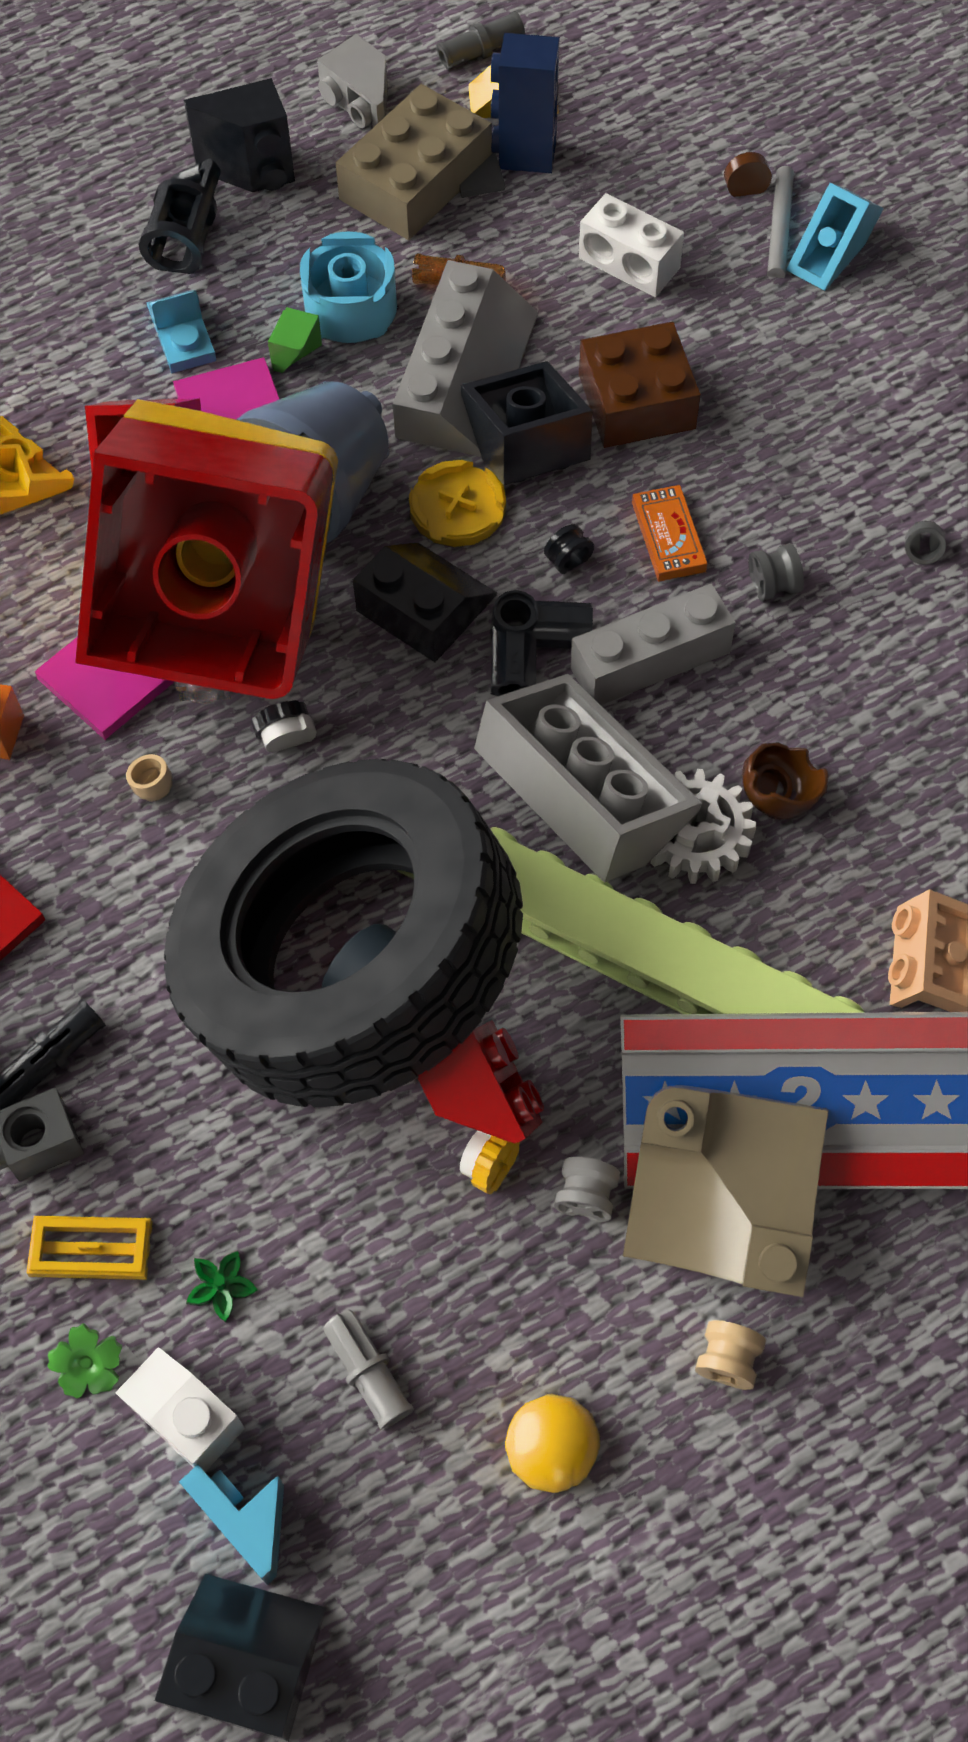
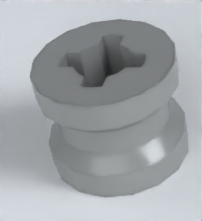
M566 1158L562 1168V1175L566 1181L564 1189L556 1194L554 1207L565 1215L585 1216L597 1222L611 1220L613 1204L609 1197L611 1190L618 1187L620 1171L609 1163L593 1158Z

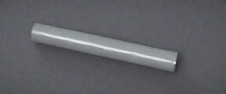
M782 166L776 171L767 269L768 277L785 278L794 182V170L789 166Z

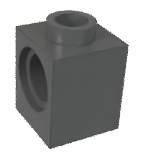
M56 1087L0 1110V1170L9 1167L18 1181L84 1155L67 1106ZM34 1129L45 1130L43 1138L37 1144L30 1147L20 1146L22 1138L29 1131Z

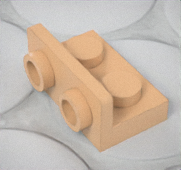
M929 889L899 905L892 921V931L895 934L893 962L888 972V980L891 984L890 1005L903 1008L919 1000L949 1012H968V904Z

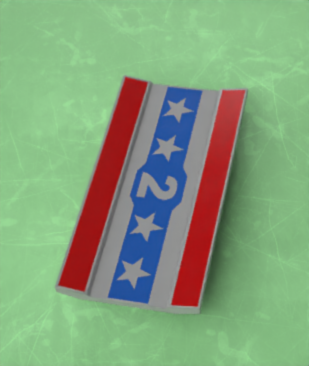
M968 1012L621 1015L624 1189L634 1188L648 1103L656 1092L662 1088L675 1085L714 1089L827 1108L828 1117L817 1189H968ZM679 1107L670 1108L664 1115L666 1124L672 1128L684 1126L688 1119L687 1113Z

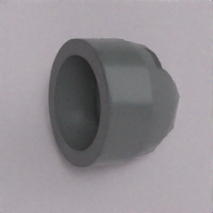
M925 520L916 522L909 528L905 536V551L913 562L922 565L932 564L938 561L945 552L946 537L938 524ZM921 533H930V550L923 551L930 552L927 555H920L916 552L920 551Z

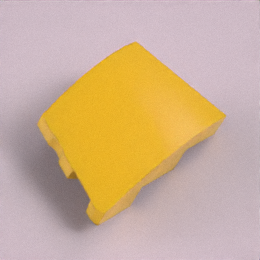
M0 416V515L71 489L74 482L72 473L67 469L59 472L43 458V449L32 440L23 437L19 433L18 428L3 416Z

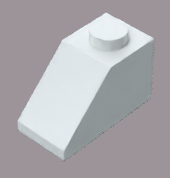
M159 1347L116 1392L133 1411L193 1468L199 1464L205 1472L245 1429L238 1416L191 1372Z

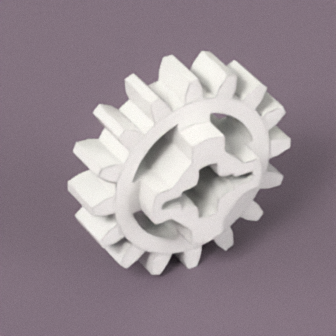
M697 769L694 780H687L681 771L675 772V777L702 802L699 812L673 837L675 843L673 844L669 841L651 860V864L655 867L666 861L670 864L668 877L672 879L683 870L688 872V878L692 884H696L700 872H706L712 882L718 881L721 866L734 873L738 867L739 857L747 858L752 845L750 839L754 838L756 822L750 820L753 804L752 802L739 803L742 788L739 785L729 790L723 788L725 776L722 774L717 775L710 782L705 780L703 769ZM696 822H700L698 827H693Z

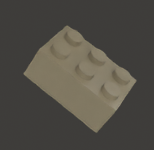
M420 84L335 162L339 200L405 239L410 240L460 192L459 185L492 154V123L427 86Z

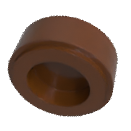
M746 152L734 157L728 163L724 171V179L729 193L733 197L764 193L771 183L772 174L768 162L763 155L756 152Z

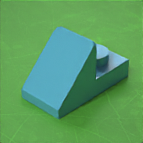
M191 290L146 302L171 374L217 361L214 348L202 319L196 291Z
M197 1464L179 1483L259 1577L268 1585L277 1577L284 1484L278 1476L275 1477L238 1511L235 1506L244 1497L221 1470L217 1471L210 1478Z

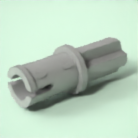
M346 1310L333 1316L325 1324L324 1333L349 1373L345 1379L349 1386L356 1385L376 1418L380 1430L384 1431L411 1414L414 1408L407 1401L386 1366L390 1361L386 1353L379 1354L356 1314L351 1310Z

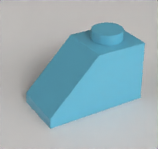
M829 183L786 271L826 291L864 247L884 208L846 188Z

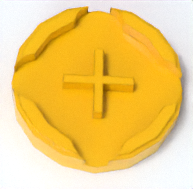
M465 460L440 462L427 468L418 477V483L414 486L413 490L411 488L409 494L411 520L422 535L435 543L452 547L474 545L490 537L502 524L506 512L504 486L491 470L485 467V471L480 468L473 467V462Z

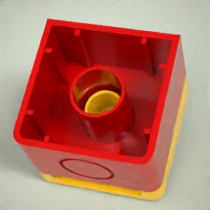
M137 399L94 451L75 663L268 699H279L287 695L292 689L315 624L338 468V458L334 449L325 442L203 411Z

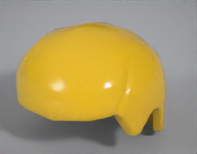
M547 1394L526 1402L516 1412L509 1424L505 1449L512 1472L530 1488L558 1493L578 1486L588 1476L600 1450V1435L592 1413L576 1399Z

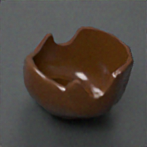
M779 742L761 744L744 761L742 769L743 787L747 798L755 808L772 819L783 820L800 817L827 793L828 771L826 768L816 769L811 764L809 750L806 748H789L787 745ZM779 781L784 788L782 796L776 793ZM795 789L797 796L794 800H790L792 790Z

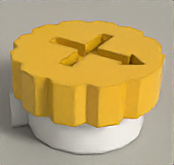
M477 1130L463 1152L460 1161L461 1173L471 1178L472 1185L487 1194L496 1192L516 1161L520 1142L514 1144Z

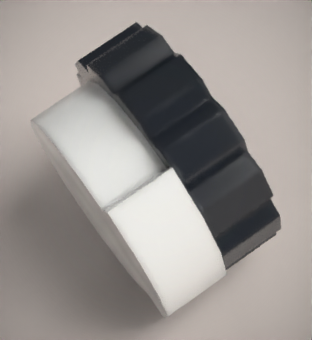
M299 700L283 701L270 705L256 713L255 717L251 720L256 738L263 740L265 749L268 752H278L310 742L316 737L317 733L306 704L299 702Z

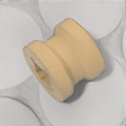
M719 1320L709 1321L704 1335L708 1341L707 1351L698 1357L695 1371L704 1378L742 1390L753 1389L757 1377L753 1369L755 1357L763 1353L766 1339L758 1332L742 1325Z

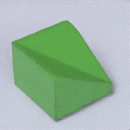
M288 307L283 310L268 340L273 371L283 373L289 366L322 346L319 315Z

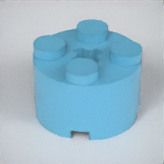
M338 232L322 238V245L310 252L309 248L304 253L300 262L304 309L307 313L319 315L321 338L342 343H357L384 335L397 312L395 267L391 252L386 247L384 251L377 246L375 238L360 232Z

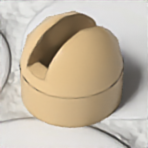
M153 754L141 756L134 760L127 769V782L133 792L141 799L152 802L168 795L172 787V774L162 757Z

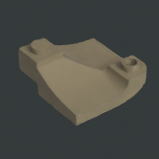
M685 1085L668 1086L656 1092L650 1099L646 1109L623 1256L708 1274L740 1283L743 1287L803 1297L813 1241V1222L828 1117L827 1108ZM679 1107L687 1113L688 1119L684 1126L672 1128L666 1124L664 1115L670 1108Z

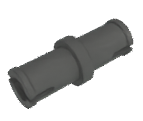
M513 11L509 15L485 25L480 22L473 24L468 32L445 42L437 43L438 57L447 71L479 56L483 59L491 57L493 50L502 47L504 33L525 34L522 19L518 12Z

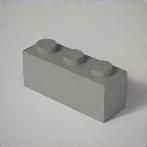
M710 583L572 638L571 671L579 685L600 705H603L729 654L736 622L716 589Z

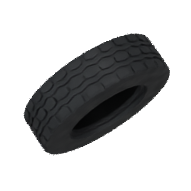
M386 759L348 761L323 767V770L312 771L288 782L287 785L281 788L278 787L255 802L254 806L249 810L246 809L226 827L221 836L214 840L200 857L201 860L197 866H194L181 889L182 893L176 900L169 921L170 927L166 933L164 960L166 961L164 972L167 991L170 993V1000L178 1017L184 1022V1025L251 1090L270 1100L276 1099L279 1103L307 1107L309 1104L314 1108L343 1106L344 1103L354 1104L381 1096V1093L393 1091L417 1079L418 1075L426 1070H431L449 1056L452 1050L459 1043L462 1044L482 1022L481 1019L486 1012L490 1011L503 990V984L510 975L518 952L517 943L521 940L523 913L520 910L523 908L520 882L516 878L517 873L507 853L468 797L452 781H448L445 776L427 767L422 766L420 768L418 764L392 759L391 761H386ZM400 870L414 874V890L405 919L389 944L370 963L346 979L321 989L305 992L275 990L274 968L281 943L299 915L320 895L350 877L370 871Z

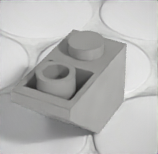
M355 34L317 60L319 73L318 88L323 99L332 106L338 104L346 110L354 124L359 128H364L370 123L374 127L386 116L388 80L386 56L358 34Z

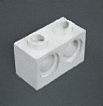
M605 193L580 221L579 259L656 297L680 269L684 232Z

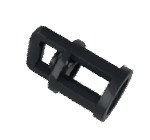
M207 159L182 170L158 185L148 225L144 228L138 244L142 257L156 270L193 274L199 270L204 256L203 246L209 226L213 224L218 211L214 193L221 169L212 159ZM168 237L179 240L187 246L182 261H174L162 256Z

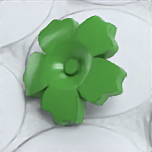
M82 1323L78 1327L70 1328L69 1344L61 1341L55 1349L48 1352V1368L51 1371L61 1373L58 1378V1384L63 1388L65 1395L78 1399L84 1394L87 1384L92 1394L112 1390V1387L119 1380V1376L112 1368L119 1365V1354L122 1350V1344L117 1342L115 1336L107 1337L97 1344L99 1332L89 1329L85 1323Z

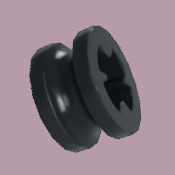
M576 524L567 525L558 530L548 540L544 548V555L549 561H555V568L561 574H566L588 561L594 551V543L589 537H583L584 532Z

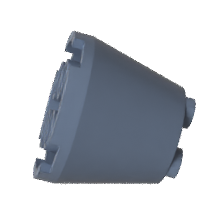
M324 381L314 387L249 410L236 419L322 441L334 449L338 458V468L327 543L334 540L346 528L380 466L389 455L388 433L381 417L382 405L380 401L368 391L359 392L355 388L341 382Z

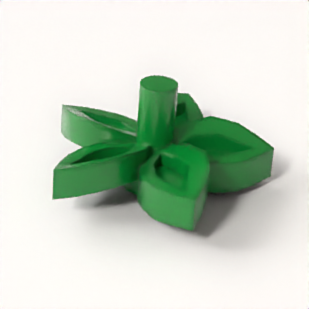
M236 1251L226 1255L219 1263V1268L209 1260L194 1258L196 1274L204 1283L199 1284L191 1291L186 1304L201 1306L212 1301L215 1313L226 1323L233 1311L232 1297L246 1298L258 1291L249 1279L237 1276L241 1266L239 1252Z

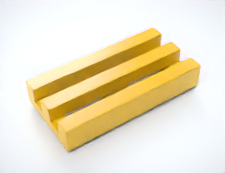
M34 1216L27 1275L29 1277L147 1280V1263L150 1253L149 1243L153 1222L151 1218ZM46 1231L136 1233V1243L45 1241ZM43 1254L134 1256V1262L42 1261Z

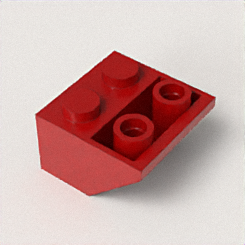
M493 1020L477 1027L462 1044L459 1043L452 1050L449 1056L431 1070H426L418 1075L421 1087L436 1116L514 1144L526 1139L543 1123L539 1115L540 1112L544 1111L540 1094L531 1080L523 1082L513 1062L519 1058L516 1046L505 1028L497 1030Z

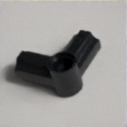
M519 590L507 591L501 594L494 603L490 629L492 641L491 695L501 696L535 685L536 647L572 649V638L592 631L593 608L591 603L536 601L528 593ZM518 620L524 625L511 626L505 623V621Z

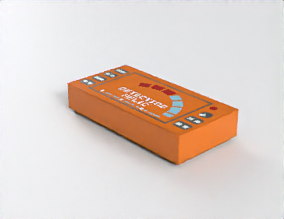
M675 485L633 494L632 505L658 582L706 572L707 561L681 486Z

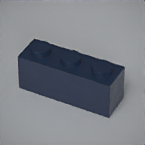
M504 33L501 53L493 52L491 82L499 83V90L493 89L491 118L499 119V125H493L491 152L499 153L500 169L552 174L557 142L560 37Z

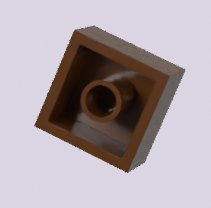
M673 321L580 340L579 377L589 406L593 410V418L604 448L696 429L701 394Z

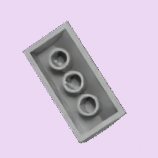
M451 260L447 261L393 401L395 438L481 457L461 396V385L519 369L538 316V311L493 269Z
M569 674L486 700L474 749L604 883L646 866L699 812L702 802Z

